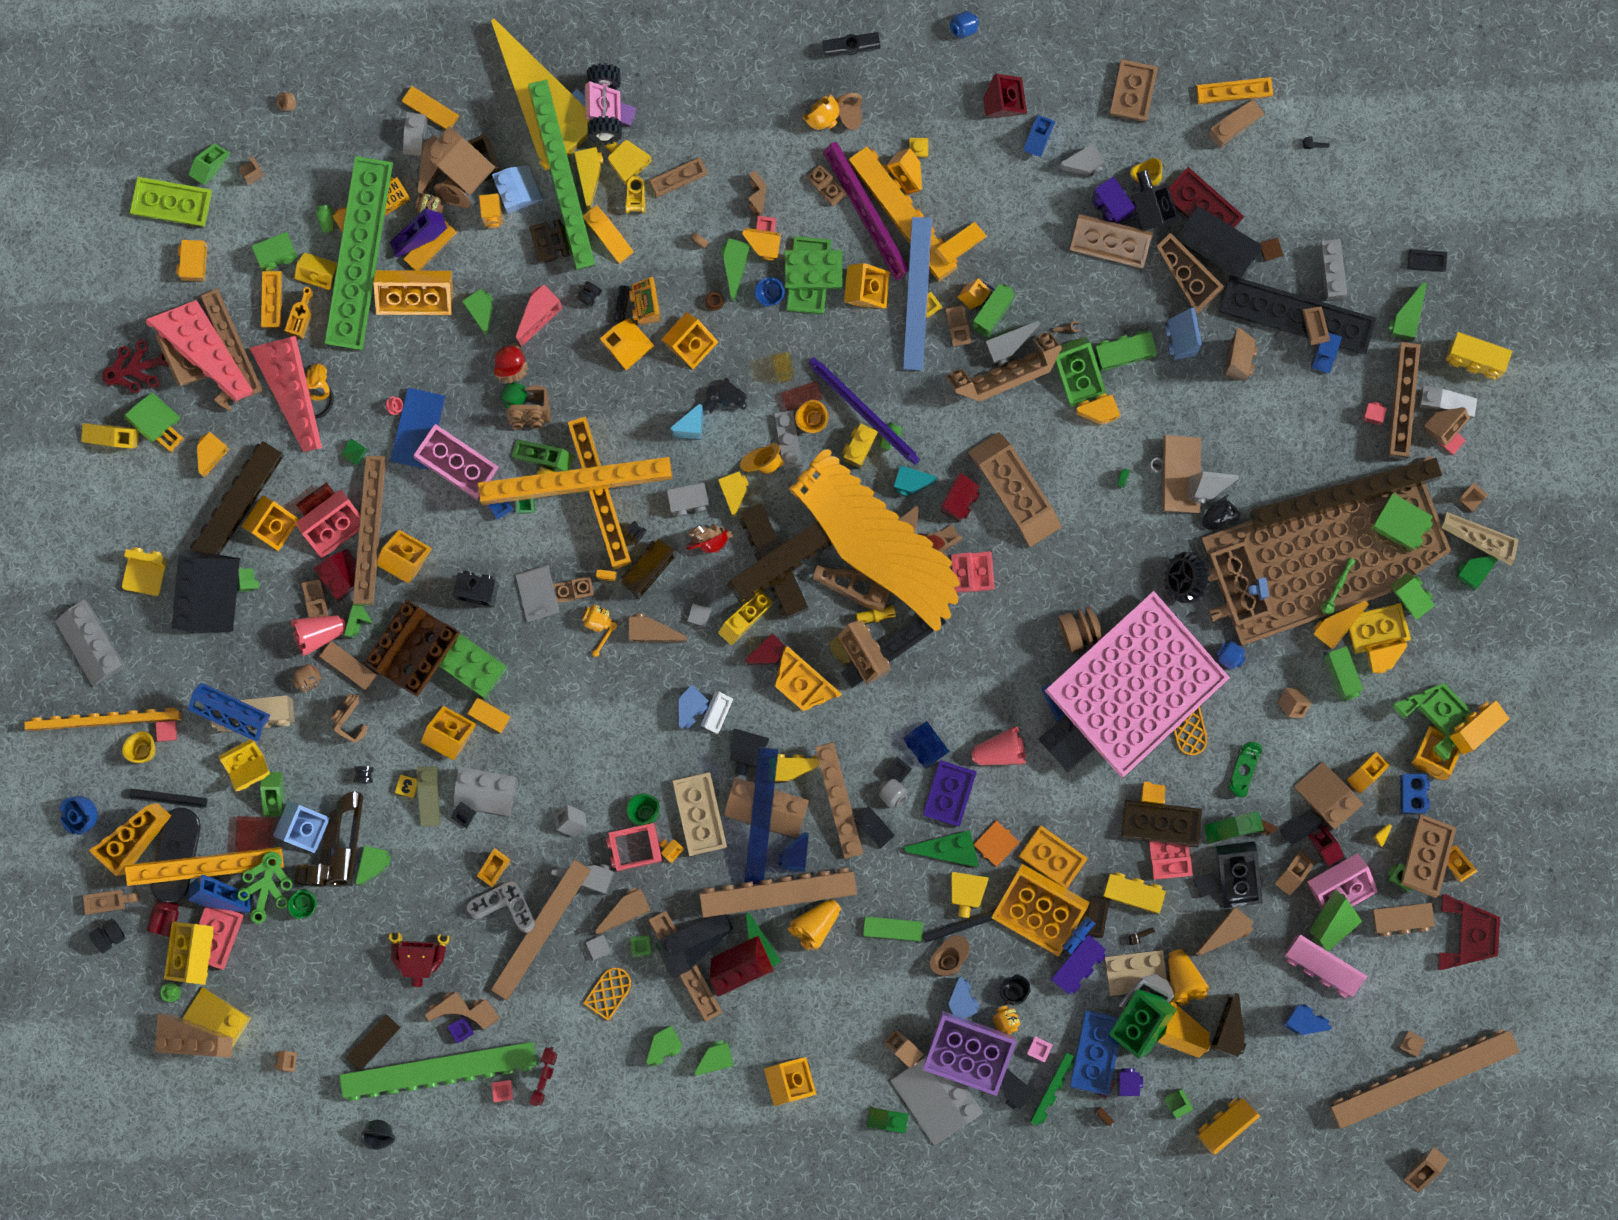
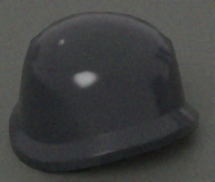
M376 1119L366 1124L361 1133V1141L366 1147L378 1150L391 1145L395 1141V1135H393L390 1124Z

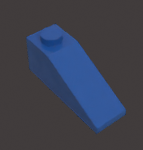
M202 874L190 883L188 900L204 907L248 913L250 912L252 895L250 894L246 901H242L238 898L239 889ZM243 891L240 893V895L242 897L247 896V893Z

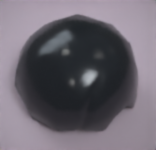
M1019 974L1004 979L1000 986L1001 998L1010 1005L1022 1004L1026 1001L1031 991L1028 980Z

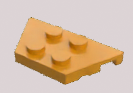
M787 645L784 647L774 686L802 711L842 695Z

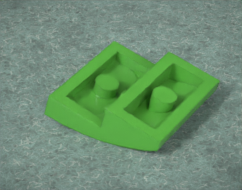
M154 393L141 400L124 416L151 443L164 435L165 431L180 419Z

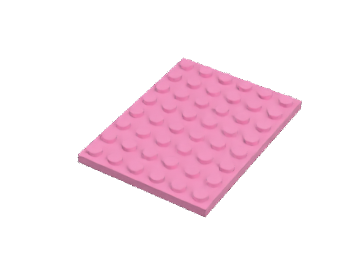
M1153 591L1044 691L1117 774L1123 778L1230 677Z

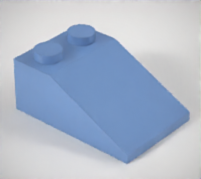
M1194 307L1168 319L1167 325L1164 326L1165 335L1170 338L1171 343L1168 344L1169 355H1173L1174 360L1196 356L1202 345Z

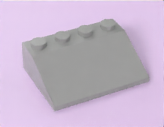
M924 1057L917 1065L908 1068L892 1079L891 1082L935 1146L983 1114V1111L964 1084L924 1071L923 1066L926 1057Z

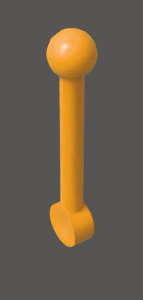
M615 622L610 623V628L597 649L592 651L593 657L599 656V651L607 638L617 628Z

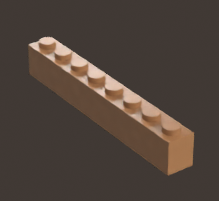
M849 867L838 868L837 872L830 873L829 870L818 871V875L811 876L810 873L799 874V878L791 879V876L780 877L779 881L763 879L760 880L761 883L753 884L750 881L741 883L739 887L729 884L723 885L722 889L719 890L709 887L704 888L703 892H699L703 918L857 895L854 871L849 870Z

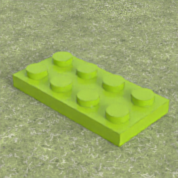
M137 176L130 214L205 228L213 191L211 189Z

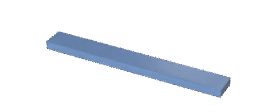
M912 217L904 370H923L932 218Z

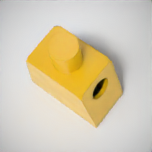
M625 140L621 145L614 142V144L607 143L605 146L611 152L608 156V162L626 186L631 177L637 176L652 162L649 154L628 140Z
M957 872L951 873V899L953 905H959L958 917L969 918L971 907L979 908L988 883V877Z

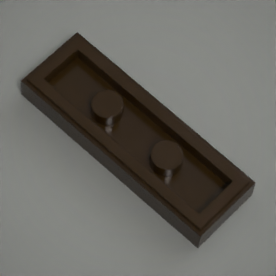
M386 1014L348 1055L347 1059L362 1071L401 1027Z

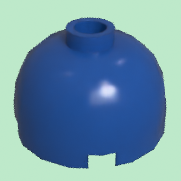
M73 796L66 798L59 807V811H62L63 816L60 817V821L70 834H84L91 830L98 820L97 808L94 802L87 797Z

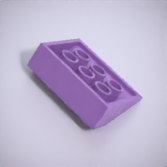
M941 1011L923 1070L997 1096L1017 1042L1016 1037Z

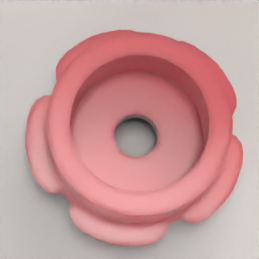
M390 397L386 401V409L391 415H398L403 410V402L398 397Z

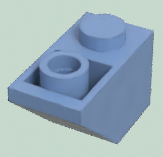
M693 685L679 698V727L682 730L685 727L689 729L695 723L694 718L698 714H704L708 709L707 704L709 701Z
M963 977L958 978L948 1006L952 1015L965 1019L978 1013L976 1009L979 1008L975 997L971 998L969 991L972 990L967 979L963 980Z

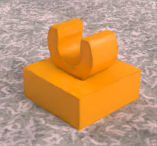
M665 839L659 843L664 849L661 854L670 863H673L684 850L674 839L670 843Z

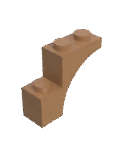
M452 991L443 997L444 1001L439 1005L434 1003L427 1008L428 1013L425 1014L428 1021H433L440 1016L448 1014L464 1015L477 1022L483 1030H486L501 1019L487 999L484 1001L479 999L472 1004L473 1009H470L458 992L453 994Z

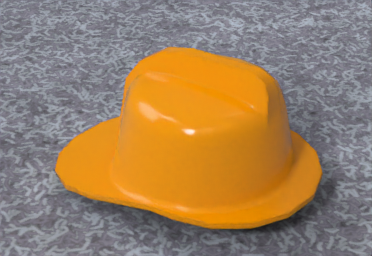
M772 443L749 452L742 458L740 468L746 472L759 470L765 474L772 473L784 464L779 454V445Z

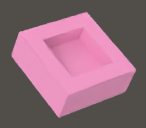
M1035 1036L1027 1055L1045 1063L1053 1045Z

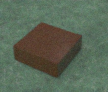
M1278 238L1259 243L1263 245L1261 252L1265 262L1283 257Z
M1102 1107L1095 1111V1114L1107 1126H1111L1115 1122Z

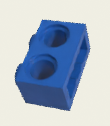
M1427 774L1400 775V814L1427 813V810L1430 808V800L1427 798L1430 780L1427 779ZM1413 779L1420 783L1418 790L1411 787ZM1412 799L1419 801L1420 806L1418 809H1414L1411 806Z

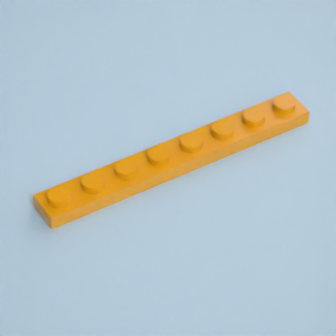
M165 708V712H157V709L145 710V713L126 711L124 715H119V712H108L107 716L91 713L88 714V717L80 718V715H69V719H61V716H51L49 720H42V718L36 717L30 718V721L24 723L25 730L38 731L182 720V712L176 711V708Z
M282 847L125 865L127 886L198 878L202 874L216 876L241 873L262 863L263 856L271 851L277 852L281 856L282 863L280 867L284 868ZM274 859L268 861L269 864L276 862Z

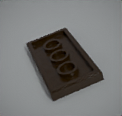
M1125 800L1121 839L1198 848L1202 809Z

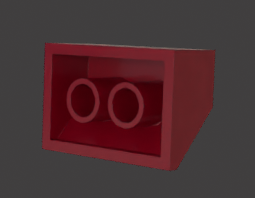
M759 936L711 958L710 981L717 997L730 993L774 972Z

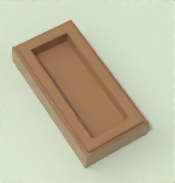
M1322 306L1303 309L1302 314L1310 344L1330 342Z

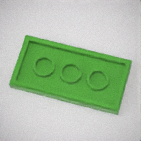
M794 236L792 250H831V240ZM788 289L786 311L824 315L826 289Z

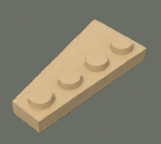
M1446 512L1442 524L1444 530L1512 566L1515 560L1518 539Z

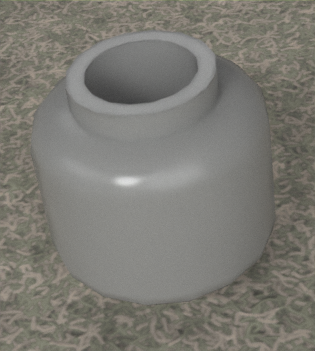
M896 779L885 780L879 786V798L889 807H900L908 797L906 795L907 789Z

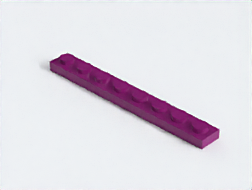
M837 142L830 143L823 151V154L846 191L847 196L896 281L902 279L909 272L906 261L902 258L898 247L894 244L889 231L885 228L870 198L865 193L861 182L853 172L852 166L845 158L842 149Z

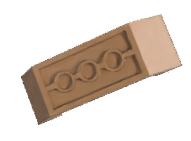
M1051 332L1041 333L1037 338L1033 339L1037 353L1027 354L1025 358L1011 361L1001 368H994L987 374L975 376L972 380L964 369L952 371L949 375H946V379L956 393L980 402L1049 373L1062 347Z
M1000 432L967 452L976 467L980 468L1019 527L1020 534L1030 548L1062 528L1045 495L1012 445Z

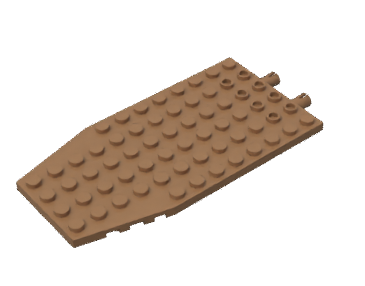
M1426 484L1394 493L1433 516L1431 519L1433 524L1428 533L1424 531L1421 536L1424 539L1418 549L1415 548L1411 552L1371 529L1391 494L1255 532L1251 520L1201 538L1211 565V569L1207 571L1211 574L1208 577V581H1217L1225 602L1223 606L1209 610V615H1213L1210 617L1211 620L1215 621L1229 616L1240 645L1244 646L1326 617L1328 615L1321 611L1320 606L1331 597L1335 589L1334 586L1339 576L1342 575L1349 557L1353 558L1355 563L1348 572L1347 579L1333 602L1335 609L1331 614L1348 609L1363 601L1368 602L1385 596L1392 591L1390 585L1407 572L1415 576L1451 551ZM1259 578H1266L1269 597L1264 600H1259L1258 594L1249 595L1248 591L1249 586L1257 585L1256 581Z

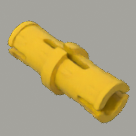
M891 605L885 607L883 612L872 609L856 613V620H862L864 624L869 622L878 623L879 620L896 617L894 606Z

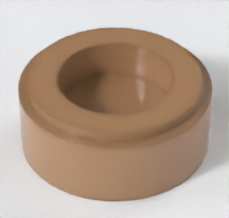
M695 232L690 236V239L702 248H706L709 243Z

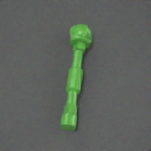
M1348 558L1342 575L1339 576L1331 597L1320 606L1321 611L1326 615L1334 612L1335 604L1333 602L1339 590L1342 589L1348 572L1355 563L1353 558Z

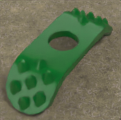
M1247 742L1243 745L1229 783L1230 792L1241 798H1245L1248 794L1249 784L1262 752V746L1256 742ZM1242 764H1246L1249 767V773L1245 776L1239 772V767Z

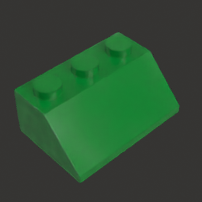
M1136 990L1109 1035L1139 1059L1150 1053L1177 1009L1163 997L1142 990Z

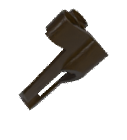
M352 791L339 799L336 810L329 813L328 816L330 819L326 826L318 866L306 863L303 865L298 864L295 876L296 884L320 887H342L351 884L364 797L361 793ZM354 810L349 849L338 848L342 814L346 811Z

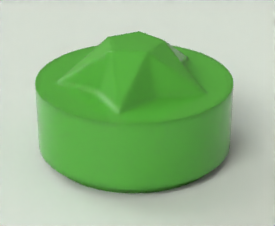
M167 983L161 988V997L166 1002H175L181 996V989L175 983Z

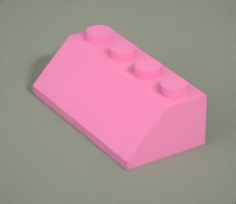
M1302 935L1295 936L1284 954V957L1287 958V963L1294 967L1299 965L1304 968L1303 972L1312 978L1314 975L1321 979L1319 981L1321 984L1328 988L1333 986L1337 989L1336 993L1344 998L1347 996L1353 997L1368 977Z

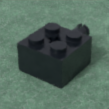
M1148 169L1136 173L1142 190L1132 195L1133 205L1139 215V224L1143 227V230L1147 231L1179 219L1168 184L1165 183L1156 187L1152 185Z
M463 570V573H457L453 596L456 600L494 607L499 584L493 579V576L482 574V577L474 575V572Z

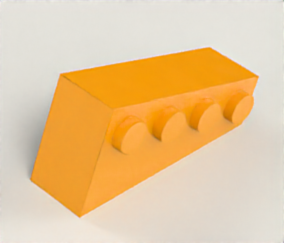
M158 803L147 805L89 851L115 876L126 874L125 865H131L137 861L171 815Z

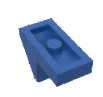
M1329 333L1330 342L1318 345L1311 366L1313 369L1329 374L1334 359L1337 357L1342 336Z

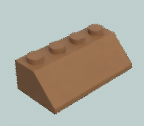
M735 777L724 816L798 839L809 800Z

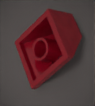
M994 74L983 97L986 117L1002 118L1027 114L1022 77Z

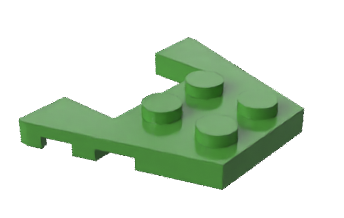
M1445 683L1418 695L1408 697L1403 701H1398L1392 706L1403 719L1418 708L1436 726L1445 738L1433 750L1444 762L1450 757L1451 751L1455 746V743L1450 738V735L1455 731L1454 727L1462 722L1465 723L1467 721L1466 717L1471 713V710Z

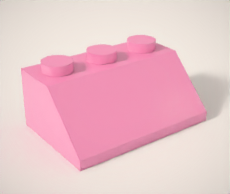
M1358 853L1308 881L1310 890L1321 910L1335 890L1346 897L1352 907L1378 892L1368 865Z

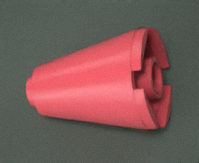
M338 615L291 620V627L296 628L293 635L299 651L302 652V656L312 653L344 634V629H346L344 618H340Z
M1012 727L974 746V750L971 751L973 761L977 762L978 765L1026 764L1024 760L1026 752L1023 739L1017 736V732H1020L1019 728Z

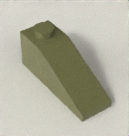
M436 766L417 767L421 827L440 826L439 768Z

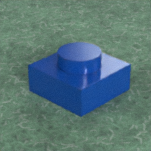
M509 502L488 504L497 520L514 510Z

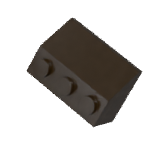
M657 539L656 542L651 541L646 548L648 551L645 555H640L633 564L635 566L631 571L628 569L621 577L623 579L622 585L639 599L676 557L675 550L660 539Z

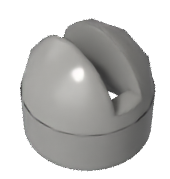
M1158 457L1152 459L1149 462V470L1152 473L1162 472L1163 460Z

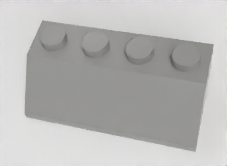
M85 599L67 609L55 621L92 687L127 668L90 603Z

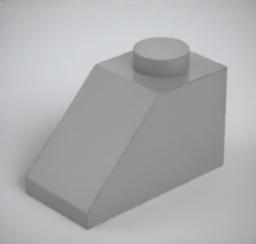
M407 112L404 126L403 154L422 157V146L425 142L428 123L426 115Z
M1093 143L1062 161L1060 167L1064 171L1085 176L1093 174L1095 176L1103 171L1105 161Z

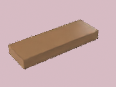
M699 157L650 179L649 183L656 198H659L707 176L708 173Z
M332 641L320 655L322 659L364 690H367L378 676Z

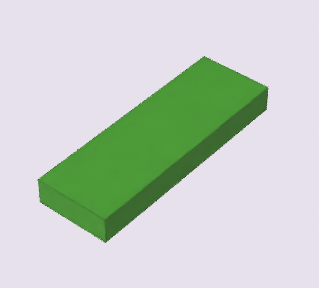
M865 917L863 936L922 941L923 922Z

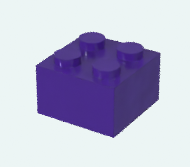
M1114 176L1094 189L1092 204L1097 210L1100 209L1104 214L1102 217L1105 221L1121 224L1133 215L1135 206Z

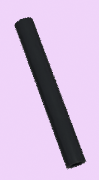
M133 788L130 789L129 794L130 798L205 808L208 802V798Z
M995 910L923 933L924 942L927 943L993 921L994 919L991 917Z

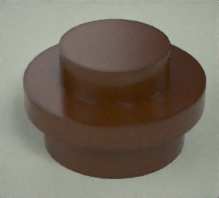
M719 292L709 293L705 299L706 306L713 311L720 310L724 305L723 295Z

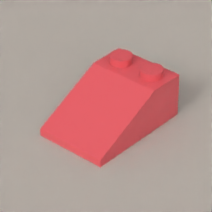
M545 285L536 287L531 293L532 296L529 299L516 334V339L521 347L562 309L560 300Z

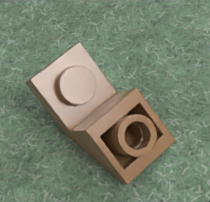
M753 171L749 174V184L754 191H758L748 198V208L754 215L757 213L758 216H762L767 187L758 173Z

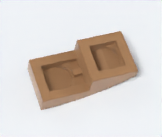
M964 305L945 308L952 346L972 343Z
M321 578L302 582L309 618L329 616Z

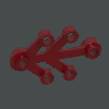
M140 340L136 344L137 350L128 366L120 369L125 358H128L131 353L128 347L121 346L118 349L119 355L112 367H108L103 371L102 379L107 385L114 386L120 384L128 388L132 393L138 394L141 391V385L136 381H128L123 378L124 376L132 375L146 382L151 388H156L159 386V379L156 376H149L141 371L158 365H163L164 367H169L167 361H163V352L157 358L139 363L144 352L149 348L146 341ZM144 343L146 345L144 349H139L140 344ZM123 349H127L126 355H121ZM110 373L115 374L114 378L109 379L108 375ZM156 379V384L151 385L150 381ZM133 385H138L136 391L132 390Z
M545 1047L541 1062L545 1063L537 1085L538 1089L533 1091L530 1105L537 1107L543 1104L545 1095L542 1093V1090L546 1086L547 1079L551 1080L554 1068L549 1067V1064L555 1065L558 1056L553 1051L554 1047Z

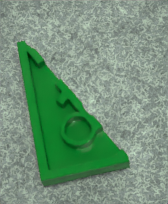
M970 830L904 847L905 852L979 867Z

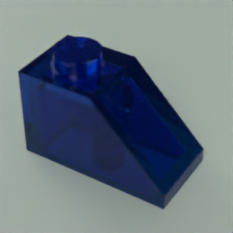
M804 832L784 849L783 854H779L778 865L782 866V870L805 872L808 832Z

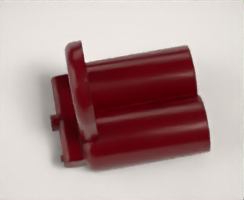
M157 899L156 904L153 906L146 931L170 937L172 921L177 922L179 905L165 903Z

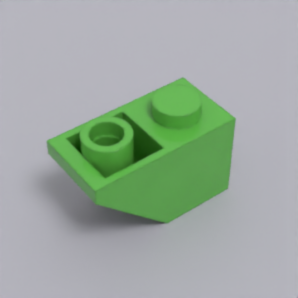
M672 1026L654 1035L647 1058L648 1065L653 1064L655 1067L664 1062L663 1058L670 1054L673 1057L681 1052L680 1048L683 1045Z

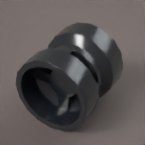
M586 281L583 285L584 289L576 297L586 305L593 307L595 298L600 296L602 290L595 284Z

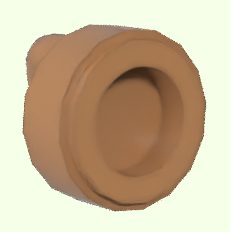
M281 92L277 97V106L281 111H292L296 107V99L292 93Z

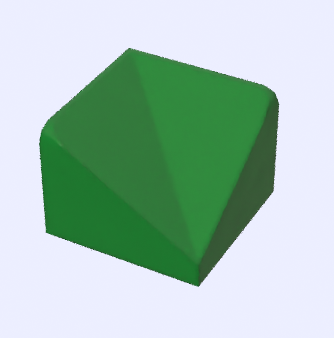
M351 438L341 456L357 466L368 450Z

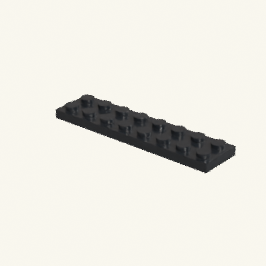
M1231 275L1219 313L1309 338L1302 314L1303 309L1322 306L1328 332L1342 336L1339 348L1363 355L1367 353L1376 322V317Z

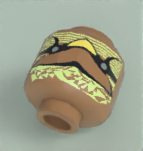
M425 193L422 197H418L415 211H417V214H420L426 208L442 213L444 205H441L439 197Z

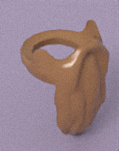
M846 93L838 98L835 96V100L840 108L839 116L842 123L849 130L854 131L862 123V110L860 106L863 99L861 94Z

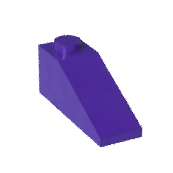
M425 208L390 241L394 256L400 257L435 240L447 229L442 213Z

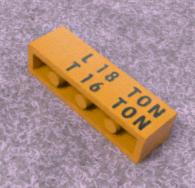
M398 177L391 178L385 215L411 200ZM347 207L339 208L332 216L342 233Z

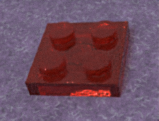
M237 816L235 852L275 848V837L273 835L276 830V818Z

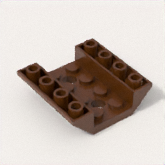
M406 599L363 663L407 692L418 697L461 632L441 622ZM434 634L433 640L428 642L429 636ZM410 666H413L412 671L409 674H407V669Z

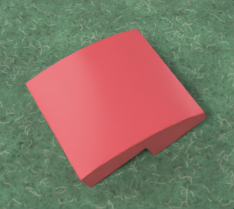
M991 551L951 554L952 571L956 574L960 583L958 587L954 588L956 593L995 590Z
M1149 842L1154 880L1192 876L1191 856L1188 846Z

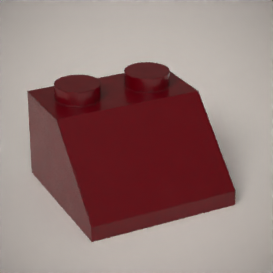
M959 473L941 505L940 512L959 522L963 518L966 520L971 512V509H969L972 502L976 503L980 496L978 492L979 486L964 474Z
M348 549L328 557L313 568L338 602L354 591L357 561Z

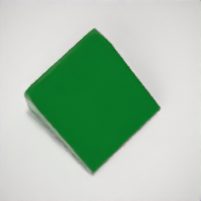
M535 498L515 501L516 514L535 513Z

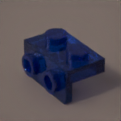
M927 721L903 738L907 747L912 750L919 763L925 769L950 752Z

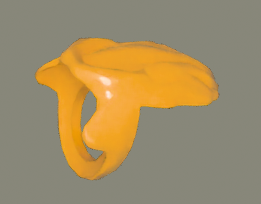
M319 363L311 365L305 374L310 399L316 401L326 399L330 392L329 386L325 382L327 369ZM321 387L325 391L323 395L316 396L310 392V389Z

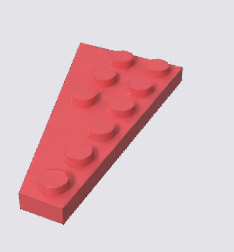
M197 300L146 320L148 326L155 328L163 339L166 338L188 361L204 371L203 374L208 378L211 377L218 383V387L234 401L252 395L253 390Z
M296 336L250 347L302 451L307 452L322 448Z

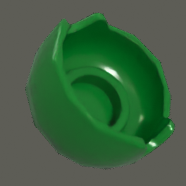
M306 889L294 891L287 901L290 915L298 920L310 917L317 906L314 894Z

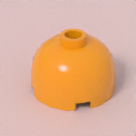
M829 93L828 98L825 95L810 107L812 108L810 114L807 115L805 112L802 116L804 121L813 129L822 130L826 127L831 129L837 124L836 119L839 116L840 108L835 98Z

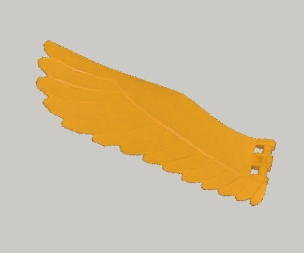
M831 450L821 451L811 461L807 471L804 470L797 478L796 484H792L789 490L810 510L844 561L905 602L934 631L940 630V617L945 620L950 619L951 612L948 604L956 605L959 598L954 588L958 587L960 583L956 574L949 568L952 565V561L942 552L931 548L933 542L927 537L915 534L912 525L898 520L899 516L897 513L886 509L885 502L873 497L874 491L860 485V478L850 475V470L840 465L838 458L831 456ZM815 472L820 475L816 480L812 476ZM803 486L808 490L805 494L800 491Z

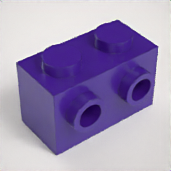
M1122 1068V1072H1117V1096H1140V1088H1143V1076H1140V1072H1135V1068Z

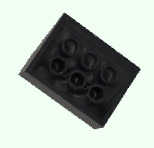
M183 549L178 555L172 629L200 632H233L241 558Z

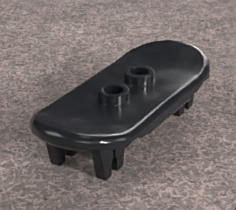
M187 808L172 809L168 812L171 817L161 829L155 862L196 856L201 830L198 816ZM191 879L150 883V887L154 897L159 901L173 903L186 895Z

